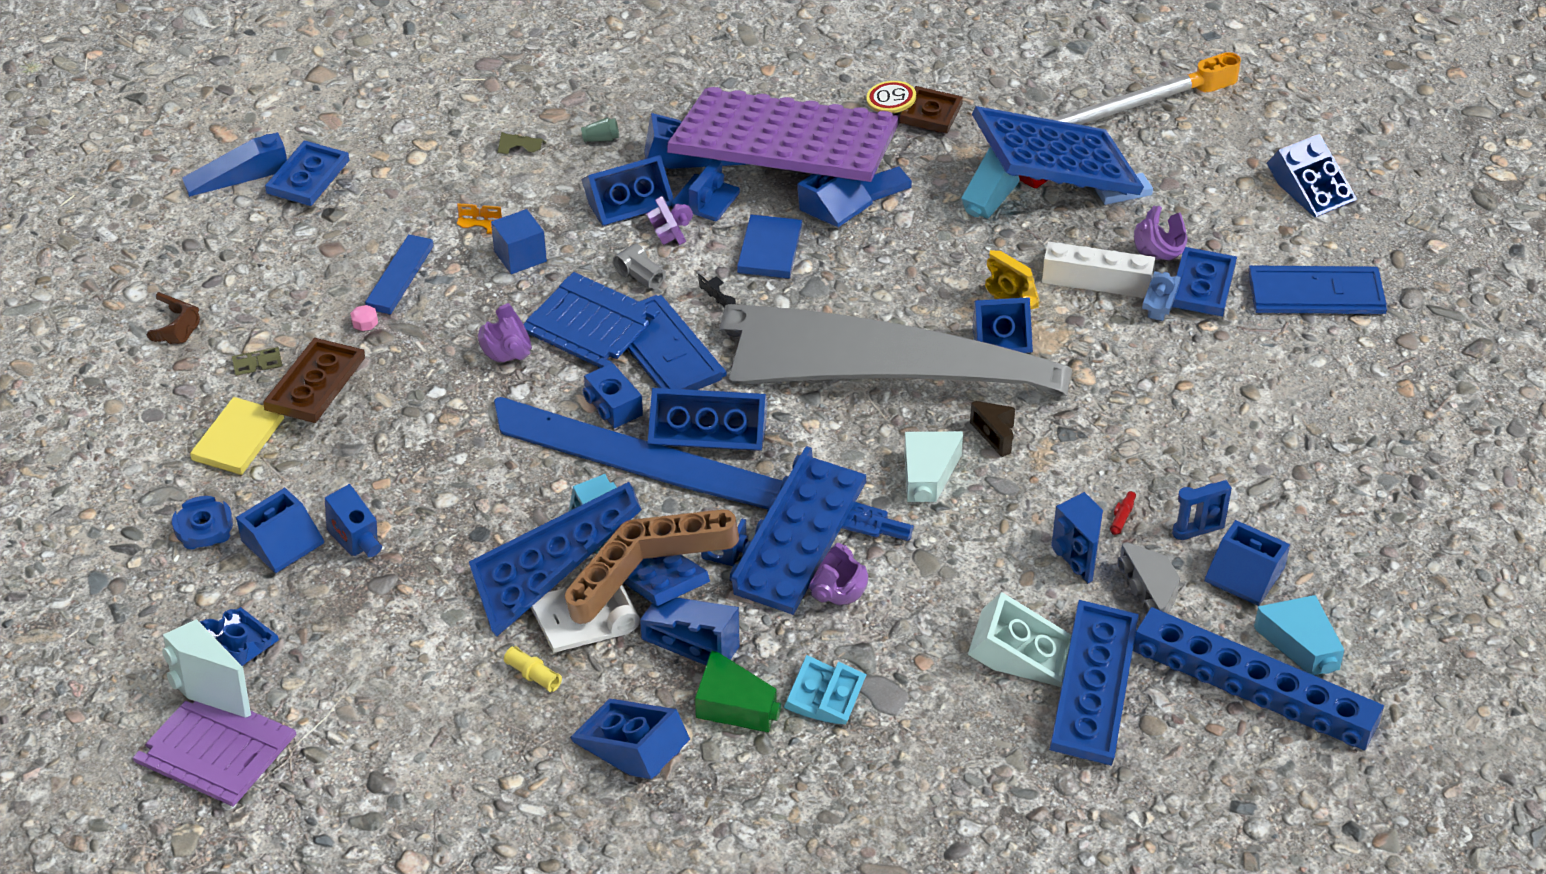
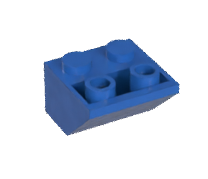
M812 174L797 184L800 211L836 227H840L873 204V199L859 180Z
M285 487L236 517L241 541L275 573L324 544L322 535L303 503Z
M1083 492L1056 506L1051 546L1054 552L1071 566L1075 574L1080 575L1087 583L1093 581L1103 509Z
M1235 520L1222 538L1204 581L1260 606L1285 569L1290 544Z

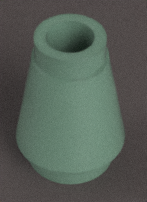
M606 117L581 127L584 142H612L614 139L619 138L616 118L610 119Z

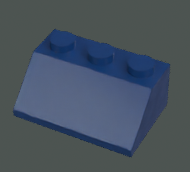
M661 155L590 174L581 179L588 204L602 226L642 215L658 208L656 199L661 196L668 207L672 206V201L674 200Z

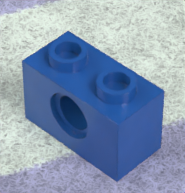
M613 363L584 375V398L589 404L592 403L597 408L600 417L603 420H607L614 429L643 416L642 395Z

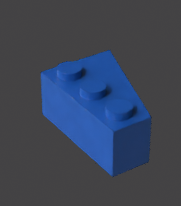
M676 597L659 606L652 603L640 619L642 640L705 666L711 651L719 652L731 660L740 647L739 607Z

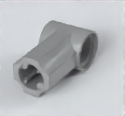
M637 243L613 257V265L621 276L627 277L631 275L653 290L659 288L666 278V271L648 259L645 250Z

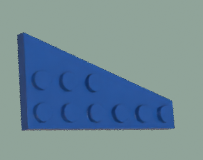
M630 482L469 561L491 630L496 637L611 538L621 524L631 520L642 510Z

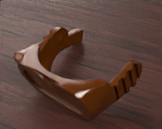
M158 292L156 294L157 300L169 304L168 307L172 312L181 314L169 325L149 330L146 334L147 338L154 342L166 340L169 344L186 342L194 329L199 325V308Z

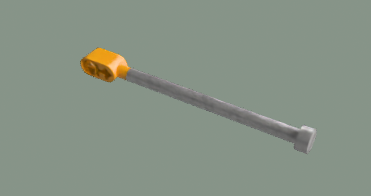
M1225 52L1206 58L1198 63L1196 72L1070 112L1051 120L1082 125L1195 87L1202 92H1212L1237 83L1241 58L1232 52Z

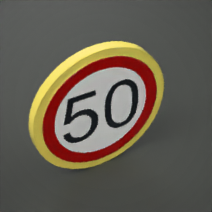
M882 82L873 86L868 91L866 96L867 104L877 112H901L914 104L916 91L913 86L906 82Z

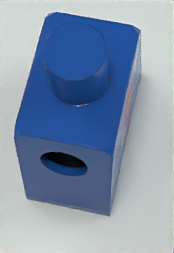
M351 484L325 497L326 530L351 556H356L363 551L368 557L376 556L382 550V545L377 539L376 518Z

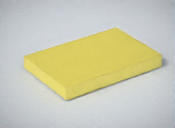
M233 397L191 451V459L242 475L283 421L284 415L265 411L264 405Z

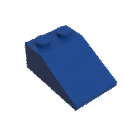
M611 698L570 737L572 742L624 773L646 779H652L657 776L661 769L690 740L677 709Z

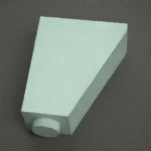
M963 431L905 432L904 458L907 502H937L962 456Z

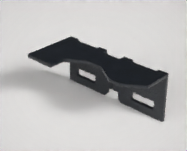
M698 274L699 287L704 289L710 297L713 296L717 303H720L724 308L728 304H736L733 296L724 295L720 292L719 286L724 283L720 278L716 276L707 281Z

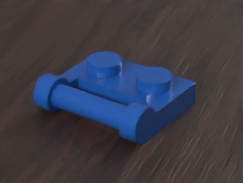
M1228 481L1210 483L1196 489L1183 487L1179 490L1178 502L1180 506L1177 522L1173 525L1172 535L1176 539L1186 540L1225 528L1232 490ZM1197 504L1194 522L1189 523L1191 506Z

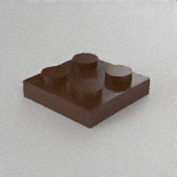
M915 86L916 100L911 107L901 112L900 123L948 134L963 104V96Z

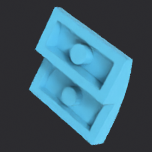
M806 655L783 708L816 720L846 725L867 674L839 661L834 668Z

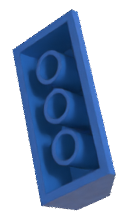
M652 388L647 444L762 451L768 403L766 394Z

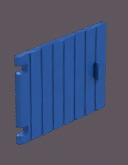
M573 272L531 314L523 325L529 335H533V337L602 368L612 363L607 360L609 357L618 359L649 325V321L645 319L646 317L655 319L660 312L655 308Z

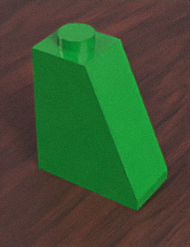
M711 651L695 697L696 718L769 733L772 721H778L781 711V703L777 702V689L719 652Z

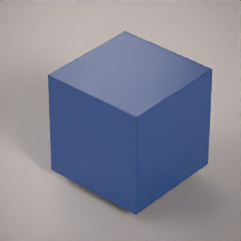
M528 209L491 221L494 252L510 274L547 262L544 231Z

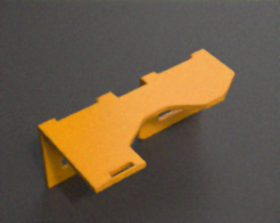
M457 203L459 216L457 225L462 228L482 226L487 229L486 234H492L491 221L494 220H488V218H502L501 207L483 205L479 211L476 205ZM463 216H472L473 218H463ZM477 217H484V220H477Z

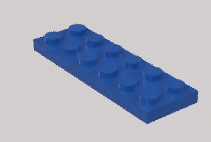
M1083 600L1078 601L1049 750L1112 766L1115 758L1139 614Z

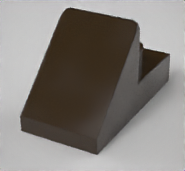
M981 401L972 402L970 424L1001 457L1011 454L1012 440L1014 439L1011 428L1014 426L1015 408Z

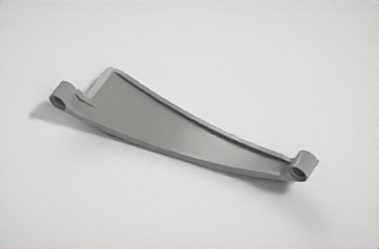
M728 304L725 306L719 327V332L721 331L732 337H740L729 376L731 382L739 384L828 379H942L1029 384L1040 389L1042 392L1061 397L1067 396L1072 376V369L1066 365L1004 347L901 324L833 313Z

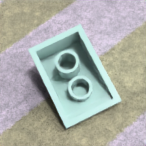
M1001 592L982 609L968 655L995 671L1061 687L1071 634Z
M197 619L163 634L165 648L162 649V653L169 665L170 672H167V678L173 689H179L190 700L245 718L251 716L243 667Z

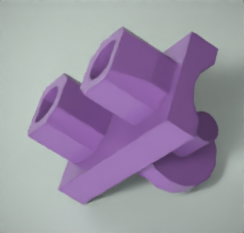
M662 196L656 199L659 207L648 212L647 216L662 244L665 245L674 239L678 241L679 245L687 242L679 226H687L693 216L691 208L685 204H676L672 211H670Z

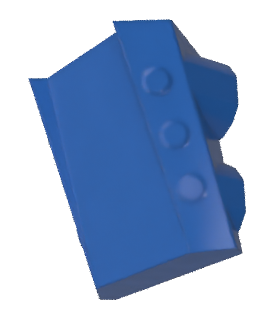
M242 607L225 611L222 619L219 621L215 619L200 621L241 666L279 641L277 634Z

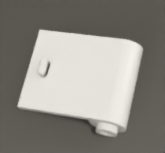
M623 585L620 586L597 616L586 624L575 623L571 619L565 600V592L568 588L548 592L531 607L553 653L626 635L634 631L640 624V617Z

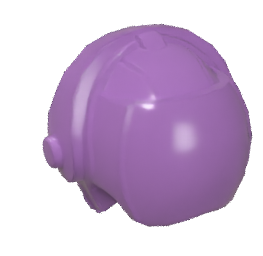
M1154 205L1148 211L1146 219L1142 220L1135 227V247L1141 255L1155 257V260H1173L1183 253L1187 244L1186 228L1182 215L1179 212L1170 216L1168 219L1170 229L1166 233L1161 226L1157 225L1159 224L1162 207Z
M509 303L500 306L496 310L498 321L496 323L486 322L485 325L481 326L478 333L479 345L484 354L496 362L500 363L514 359L523 360L530 355V350L532 349L528 333Z
M836 543L825 556L809 585L811 596L819 602L829 601L839 606L855 602L862 596L868 584L866 566L861 565L853 558L852 551L846 545Z

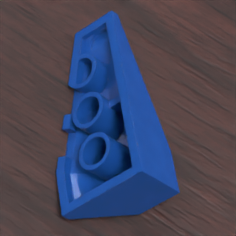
M651 113L644 149L645 159L661 155L664 168L669 169L707 167L712 161L710 158L668 153V142L682 121ZM717 160L722 162V166L750 165L744 163Z
M278 132L265 134L249 140L182 177L189 197L274 175L287 161L285 146Z

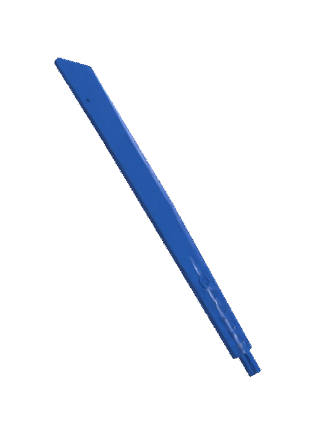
M497 397L494 400L500 433L506 436L685 489L768 509L771 499L773 497L776 498L780 492L782 480L666 446L648 445V441L597 427L504 397ZM855 502L842 529L873 537H879L880 534L910 541L914 525L888 519L887 511Z

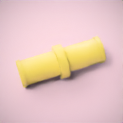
M512 646L506 651L504 662L520 671L523 678L528 681H535L549 692H554L558 689L562 682V676L546 667L540 658L529 656L517 646Z

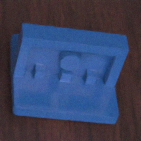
M712 159L701 174H694L672 201V207L676 204L688 205L694 215L716 222L739 195L740 188L724 183L722 162Z

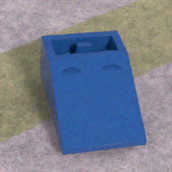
M1320 134L1279 149L1266 163L1278 185L1314 218L1357 200Z

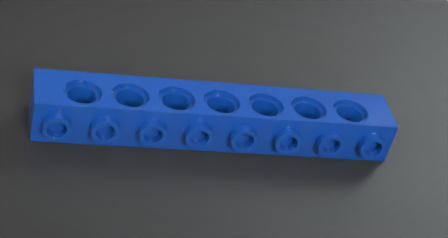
M1153 607L1150 608L1136 630L1133 651L1141 654L1143 657L1150 658L1169 666L1173 670L1197 678L1201 682L1213 685L1231 695H1236L1255 703L1259 707L1283 715L1289 720L1299 722L1315 729L1317 732L1341 740L1350 746L1366 751L1380 724L1384 709L1383 704Z

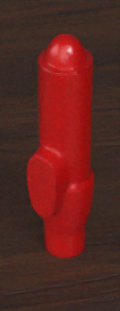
M1129 491L1122 502H1118L1114 509L1115 518L1110 527L1113 535L1121 533L1134 507L1136 493L1133 491Z

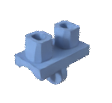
M1154 271L1142 309L1148 310V318L1163 321L1165 315H1169L1181 277H1171L1167 272L1160 273Z

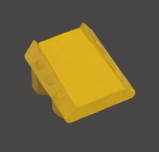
M990 250L987 268L991 272V276L985 280V287L988 292L994 296V299L1030 297V309L1039 308V295L1031 269L1002 251Z

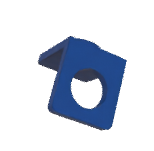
M741 519L738 525L739 541L734 547L722 550L723 555H715L711 551L701 552V557L705 560L734 566L740 552L743 553L744 547L748 542L746 519Z

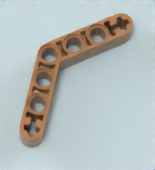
M721 509L633 519L624 522L565 592V600L571 619L579 624L591 622L645 558L726 550L734 547L739 541L735 515L729 510Z

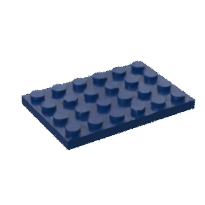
M975 106L973 110V118L1005 172L1009 175L1028 176L1035 180H1052L1058 184L1069 183L1081 188L1085 186L1093 187L1101 191H1117L1123 195H1127V193L1140 195L1144 188L1106 129Z

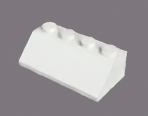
M1048 242L1044 258L1042 283L1145 298L1153 276L1155 257Z

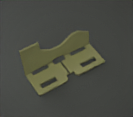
M501 132L498 153L509 154V149L515 146H523L528 152H536L541 149L542 143L547 142L542 138H531L529 136Z
M278 346L232 356L235 375L255 372L258 366H261L263 370L282 366ZM275 349L273 353L264 354V351ZM260 352V355L252 357L251 355L253 353ZM247 355L248 357L238 360L236 359V357ZM275 360L278 362V364L267 366V362ZM249 366L248 370L239 371L238 369Z

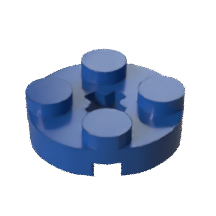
M199 496L189 499L182 504L183 509L177 514L175 511L172 516L175 536L183 543L186 549L207 547L216 543L226 542L230 538V531L233 527L231 509L226 502L223 501V504L217 502L215 497ZM201 519L206 520V523L199 524Z

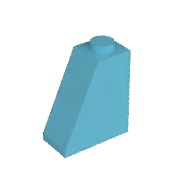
M991 147L988 149L961 198L966 212L973 217L981 216L989 219L1020 181L1019 176H1012L1005 172Z
M1316 595L1258 606L1254 624L1256 631L1304 671L1317 675L1322 673L1329 674L1340 670L1345 650Z

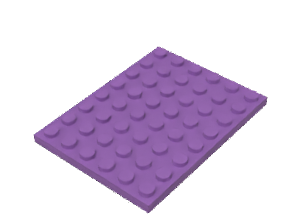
M709 87L704 89L669 140L668 153L871 182L898 127L899 116L893 115L888 111H879L877 113L870 112L861 107L848 109L839 104L827 106L820 105L816 101L799 102L790 97L777 99L770 98L767 94L749 95L740 90L728 92L722 91L718 87Z

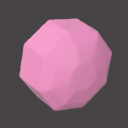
M358 306L350 313L353 328L357 330H372L378 324L376 309L371 306Z

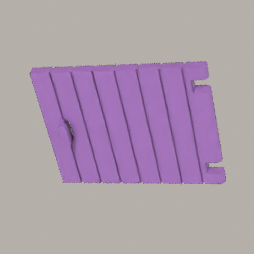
M184 701L146 742L145 745L150 751L147 754L138 751L132 759L137 764L159 772V774L234 807L297 734L294 729L253 711H250L251 716L245 718L197 701L193 704Z

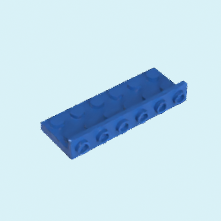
M806 446L802 454H798L795 457L790 475L783 478L778 496L771 499L766 517L758 522L754 538L751 542L748 541L746 543L739 564H735L730 572L729 579L732 581L733 594L794 615L814 575L866 484V474L813 458L812 448Z

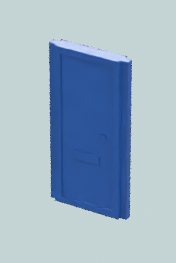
M1249 265L1248 268L1256 313L1386 314L1387 312L1386 299L1379 268Z
M654 295L639 301L659 310L660 313L655 319L645 318L649 321V325L627 350L658 388L699 390L727 376L725 369L662 295Z

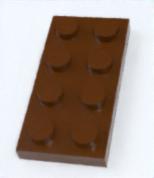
M314 337L263 401L264 410L316 423L364 361L365 350Z

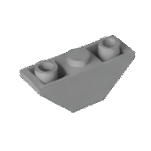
M1128 542L1123 543L1120 557L1117 560L1120 572L1128 578L1133 595L1138 596L1145 616L1151 607L1169 614L1177 599L1180 577L1169 558Z

